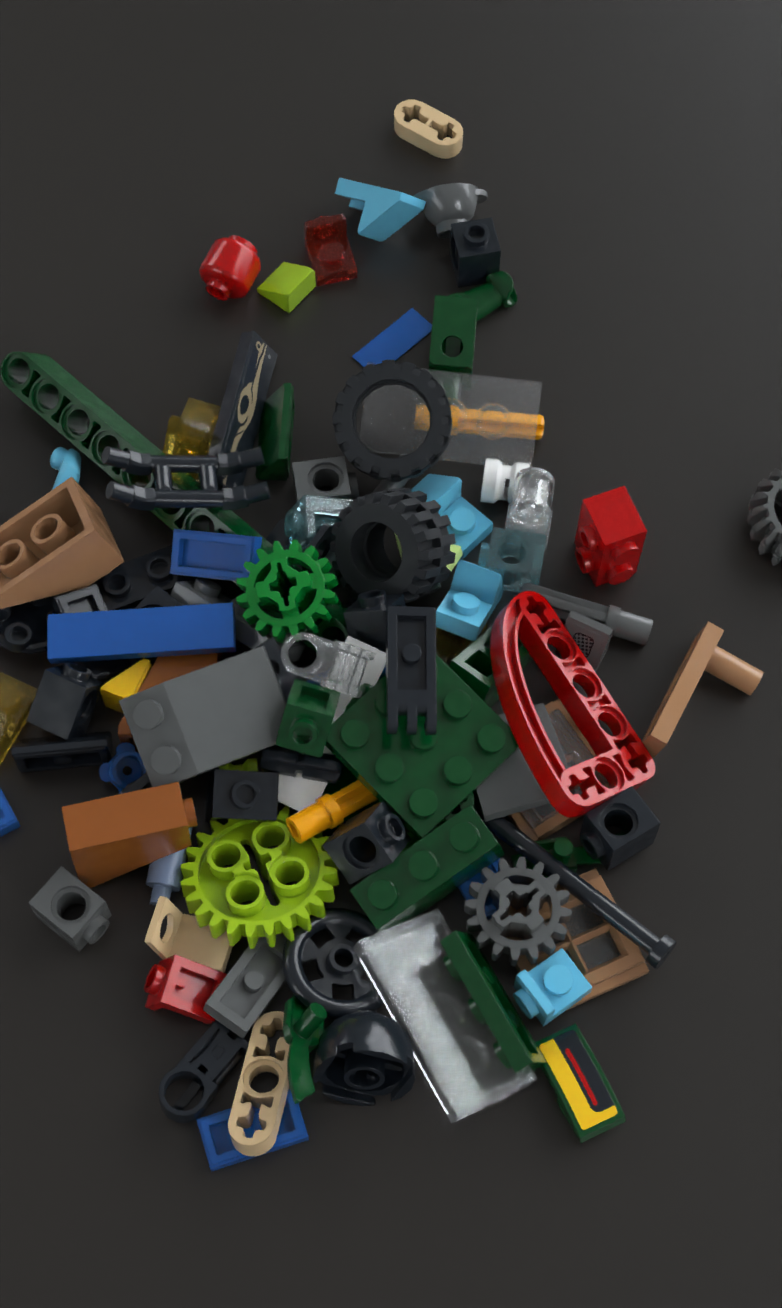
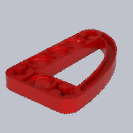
M531 590L523 591L516 595L499 612L492 626L490 656L495 685L514 738L550 804L563 816L569 818L578 817L631 786L637 790L654 775L655 763L550 603L541 594ZM518 637L597 756L567 769L564 767L545 732L531 700L521 667ZM547 643L551 644L559 651V653L562 656V659L558 658L550 651ZM573 681L585 690L587 697H584L576 690ZM598 719L606 723L611 729L613 736L607 734L601 728ZM595 771H598L607 779L610 788H606L599 782ZM580 786L583 792L580 795H573L570 792Z

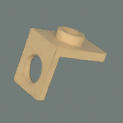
M159 896L144 942L162 959L176 954L215 970L225 972L233 947L229 944L227 931L216 939L212 938L209 925L200 928L197 924L196 916L183 914L167 897ZM167 916L166 932L161 939V924L164 917Z

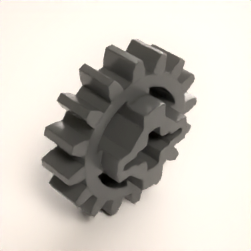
M519 857L516 867L510 868L507 861L502 858L499 859L497 873H494L487 867L481 870V879L484 884L472 881L469 885V894L475 899L465 900L464 912L475 916L466 921L467 932H480L475 943L478 949L488 944L493 947L491 960L496 961L502 953L509 954L510 965L516 966L519 956L526 955L528 961L533 965L537 963L538 950L541 949L549 956L554 953L556 945L552 938L564 941L568 930L560 923L570 922L572 910L561 906L568 902L570 894L568 890H555L560 879L557 873L548 878L542 875L544 863L539 862L531 870L526 868L525 857ZM513 883H524L528 885H518ZM490 896L492 904L496 907L497 911L492 914V918L488 921L485 914V903ZM545 902L548 903L550 909V922L547 927L544 924L545 919L539 914V910L542 909ZM510 905L516 910L527 907L526 916L524 917L519 912L513 916H508ZM506 937H518L524 940H511Z

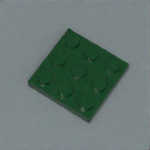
M437 654L436 735H425V716H417L416 735H406L405 716H398L399 727L397 734H386L385 675L332 723L325 745L380 802L385 801L392 813L400 818L403 825L418 841L431 833L519 749L511 728Z

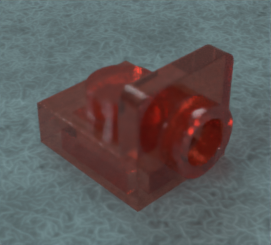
M344 214L320 216L314 220L306 221L304 223L305 248L311 267L315 271L317 287L357 278V265L347 237V224Z

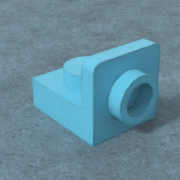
M561 948L529 972L524 969L516 975L513 986L516 992L513 994V997L519 1008L529 1019L536 1016L544 1027L591 993L593 987L564 949Z

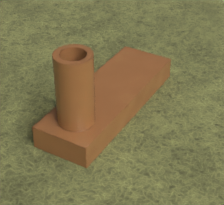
M709 621L694 637L642 739V743L653 758L667 745L704 671L749 696L755 691L763 676V671L717 646L724 630Z

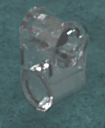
M528 467L516 474L512 501L508 505L503 543L547 550L553 514L551 506L555 487V480L551 473L541 468Z
M298 632L289 636L281 649L282 663L289 672L318 682L323 687L359 699L363 693L359 687L368 661L374 660L376 655L374 652L336 639L332 641L306 632ZM308 640L315 646L316 658L311 665L297 667L289 660L288 650L295 641ZM353 658L346 680H343L349 659Z

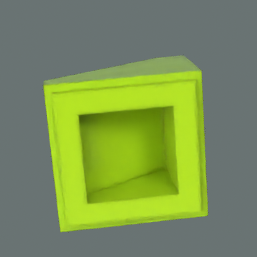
M283 262L257 288V292L290 314L316 287L315 271L307 266Z

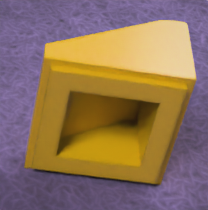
M143 658L102 685L100 693L106 707L123 713L119 700L134 695L139 691L152 668L150 660Z

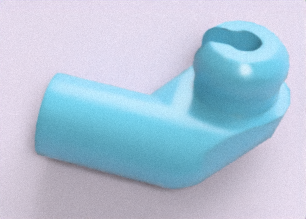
M63 447L56 448L52 452L50 465L59 472L52 490L70 477H73L79 484L81 473L80 454L73 448L69 450Z

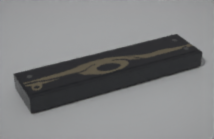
M254 330L241 334L208 455L234 451L242 452L253 449L278 355ZM244 469L242 473L217 476L218 490L243 485L247 469Z

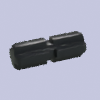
M278 745L264 749L261 754L260 765L264 772H276L280 775L296 777L297 773H301L303 779L336 784L339 782L343 771V763L335 755L323 753L318 758Z

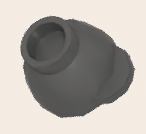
M469 183L441 184L418 192L413 196L426 201L423 213L428 222L436 227L437 237L441 239H450L451 224L470 221L474 217L476 205L488 199L487 191L478 189L477 186Z

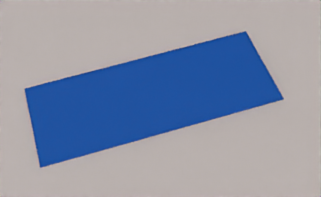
M411 308L352 357L363 367L372 363L373 365L380 364L383 360L396 361L432 331V324Z

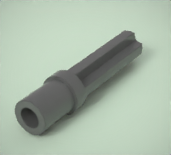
M529 582L524 583L520 593L531 590L545 597L562 621L566 622L569 613L575 611L610 627L613 630L611 638L615 636L644 646L647 644L653 619L623 611L621 607L611 604L610 606L602 605Z

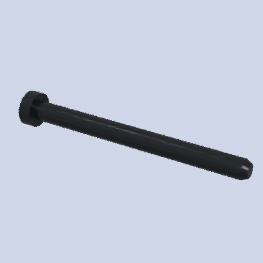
M504 817L484 822L493 834L525 857L534 866L539 862L544 863L543 873L548 877L557 873L560 876L558 884L568 890L575 898L649 954L646 962L654 969H658L671 954L677 944L674 939L667 934L660 939Z

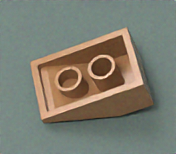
M73 477L67 479L0 526V609L86 588L101 577L108 575L113 569L124 562L101 508Z

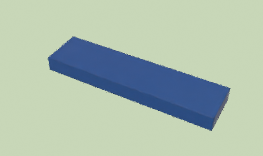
M233 602L48 614L47 659L51 664L236 652L235 606Z

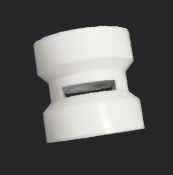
M486 458L480 502L494 504L498 500L508 501L511 506L524 507L530 464L516 462L514 465L509 466L503 465L500 460ZM506 479H510L509 487H505Z

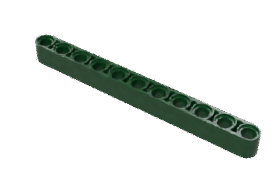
M11 352L6 355L0 366V376L2 382L9 390L116 482L128 486L135 485L143 488H154L155 490L153 473H151V479L148 481L147 475H133L123 472L121 468L103 464L102 453L106 446L117 448L119 442L120 449L124 451L131 450L138 453H150V455L166 454L51 357L45 354ZM88 417H89V427H87V419H88ZM171 473L173 490H200L199 482L188 473ZM155 508L150 510L172 530L184 529L210 532L209 523L212 520L215 533L262 537L232 510H221V508ZM262 537L261 549L267 554L273 553V545ZM292 564L293 569L302 572L296 564ZM286 577V592L282 597L289 605V590L291 587H293V585H291V583ZM339 601L338 604L326 605L325 608L329 611L332 618L330 621L319 618L315 622L319 631L317 634H313L308 628L301 630V641L327 661H336L342 649L337 639L339 629L343 631L346 639L348 637L343 614L347 608ZM269 611L273 617L283 619L279 611Z

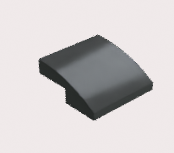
M544 703L536 704L534 707L545 732L561 762L567 769L568 765L545 705ZM505 713L498 715L509 726ZM520 748L473 792L484 822L550 803L531 772ZM575 789L570 791L573 795L576 794Z

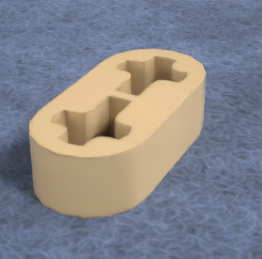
M415 99L402 101L396 106L394 110V130L400 138L441 159H449L460 153L463 144V128L457 120Z

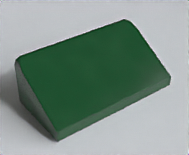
M284 383L265 401L260 419L258 447L262 449L265 464L256 466L255 476L257 479L287 481V478H289L295 413L294 388L291 386V383Z

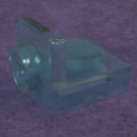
M304 495L286 513L284 519V532L289 537V544L293 540H298L303 550L324 523L331 525L332 531L334 523L342 522L338 514L343 508L350 507L352 500Z

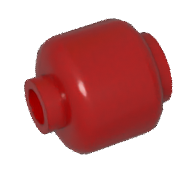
M236 235L214 241L199 268L201 279L205 282V288L210 295L223 301L228 300V298H243L247 295L261 270L260 258L257 256L258 251L251 242Z

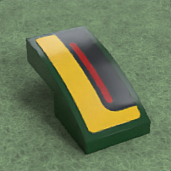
M576 1023L535 1042L547 1062L541 1066V1069L554 1089L557 1103L580 1143L626 1122L625 1114L601 1066Z

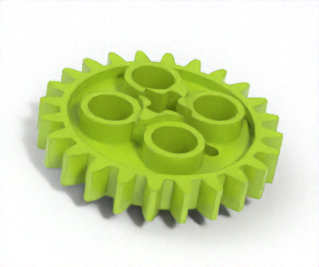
M285 806L279 812L275 821L228 819V823L222 825L216 820H211L212 834L208 835L197 832L198 847H187L188 862L181 864L184 880L180 881L183 895L186 897L185 901L189 913H195L197 924L200 928L209 925L212 938L214 939L227 931L230 946H234L241 936L247 937L250 949L255 948L259 937H265L271 948L275 947L276 935L283 933L289 941H294V927L298 925L308 932L311 931L310 915L324 918L326 916L324 902L330 903L335 901L333 887L339 885L338 867L322 846L330 836L323 837L321 832L301 844L297 843L290 834L286 824V818L291 816L289 806ZM248 844L252 849L262 877L269 881L270 891L278 903L277 906L270 904L260 876L255 869L251 868L249 855L242 845ZM270 846H278V847L272 848V849H269V848H268V847H270ZM234 864L232 867L222 868L225 865ZM292 881L298 882L297 884L285 885L286 883ZM245 901H254L251 904L240 905L242 902Z

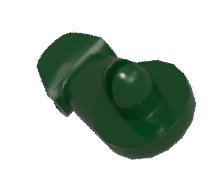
M505 271L488 275L486 283L463 293L448 295L478 298L477 322L501 305H504L506 308L516 305L518 299L513 279Z

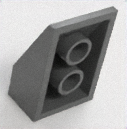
M264 646L165 681L119 700L152 787L174 782L182 783L276 745V738L287 703Z

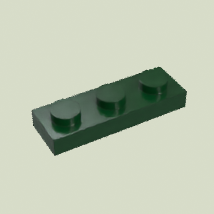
M455 930L440 940L447 953L443 957L445 966L456 981H463L472 997L468 1000L469 1007L482 1025L487 1024L497 1040L493 1043V1048L501 1063L509 1070L513 1068L515 1073H532L546 1064L545 1058L482 950L475 946L476 940L473 935Z

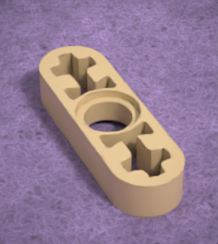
M281 1011L265 1013L257 1019L253 1026L228 1120V1130L232 1143L238 1152L246 1156H259L273 1147L277 1139L289 1090L287 1056L290 1045L286 1043L284 1037H280L277 1040L275 1048L276 1058L269 1056L270 1045L268 1037H273L276 1030H283L284 1012ZM263 1072H271L279 1078L276 1087L266 1093L256 1092L250 1087L253 1078ZM254 1106L260 1109L259 1121L262 1130H256L253 1138H247L243 1128L251 1127L254 1118Z

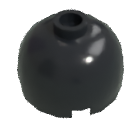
M358 1010L342 1016L327 1026L320 1036L314 1057V1082L316 1084L320 1081L323 1084L322 1093L328 1098L344 1104L375 1105V1098L372 1095L383 1096L391 1093V1101L400 1099L412 1089L415 1082V1056L411 1040L400 1024L375 1011Z

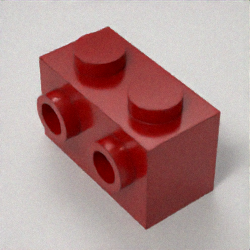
M625 485L582 500L574 541L576 545L575 556L580 570L584 574L589 573L595 587L608 582L611 585L623 583L630 579L638 568L647 529Z

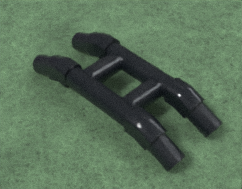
M106 446L102 453L103 464L121 468L123 472L133 475H150V473H153L155 490L154 488H143L135 485L128 486L114 481H110L107 485L105 492L107 499L124 503L127 507L137 510H154L155 508H221V510H238L249 507V504L271 499L266 481L245 487L241 485L218 490L217 476L234 475L244 472V469L264 465L265 460L261 447L242 452L217 453L216 455H150V453H138L131 450L124 451ZM171 473H198L200 490H173Z

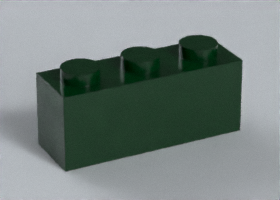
M470 804L399 854L393 863L375 871L351 888L350 891L376 930L382 935H388L389 937L481 872L484 867H488L505 855V853Z

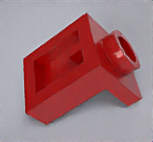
M176 954L161 960L158 964H154L147 975L144 991L149 994L145 1007L154 1011L165 1008L206 1024L215 1022L212 1016L203 1011V1007L227 974Z

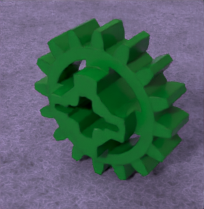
M298 540L291 542L289 550H284L279 541H274L273 553L267 554L261 548L257 549L256 552L260 561L257 564L245 561L243 566L249 573V577L237 578L236 581L239 588L246 592L236 597V602L239 606L247 609L242 615L249 625L257 622L255 629L262 637L266 636L272 629L273 637L280 643L284 640L286 633L289 632L296 642L301 641V630L308 628L313 634H317L319 631L315 622L319 618L330 621L332 618L329 611L325 608L326 605L338 604L339 601L335 592L329 590L338 586L339 583L335 574L328 573L332 568L328 559L324 557L318 560L319 553L312 545L302 553V547ZM292 564L303 566L312 573L309 574L307 570L298 572L292 568ZM286 577L291 583V585H293V587H291L289 590V605L282 597L286 592ZM266 608L268 612L277 610L282 614L283 619L272 617L262 609Z

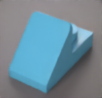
M344 178L338 179L335 194L350 199V208L363 211L358 226V234L379 242L389 238L423 211L426 201L403 192Z
M428 474L411 489V492L421 491L427 494L426 502L435 500L441 506L438 513L440 516H448L451 522L450 525L446 526L448 533L455 534L456 543L454 545L461 546L463 554L461 559H463L493 531V522L461 496L462 480L459 477Z
M460 559L456 566L451 588L436 610V627L475 641L502 597L503 582L501 574Z

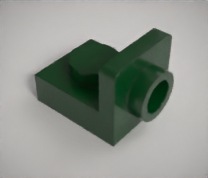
M295 679L286 703L276 744L318 758L321 757L341 692Z

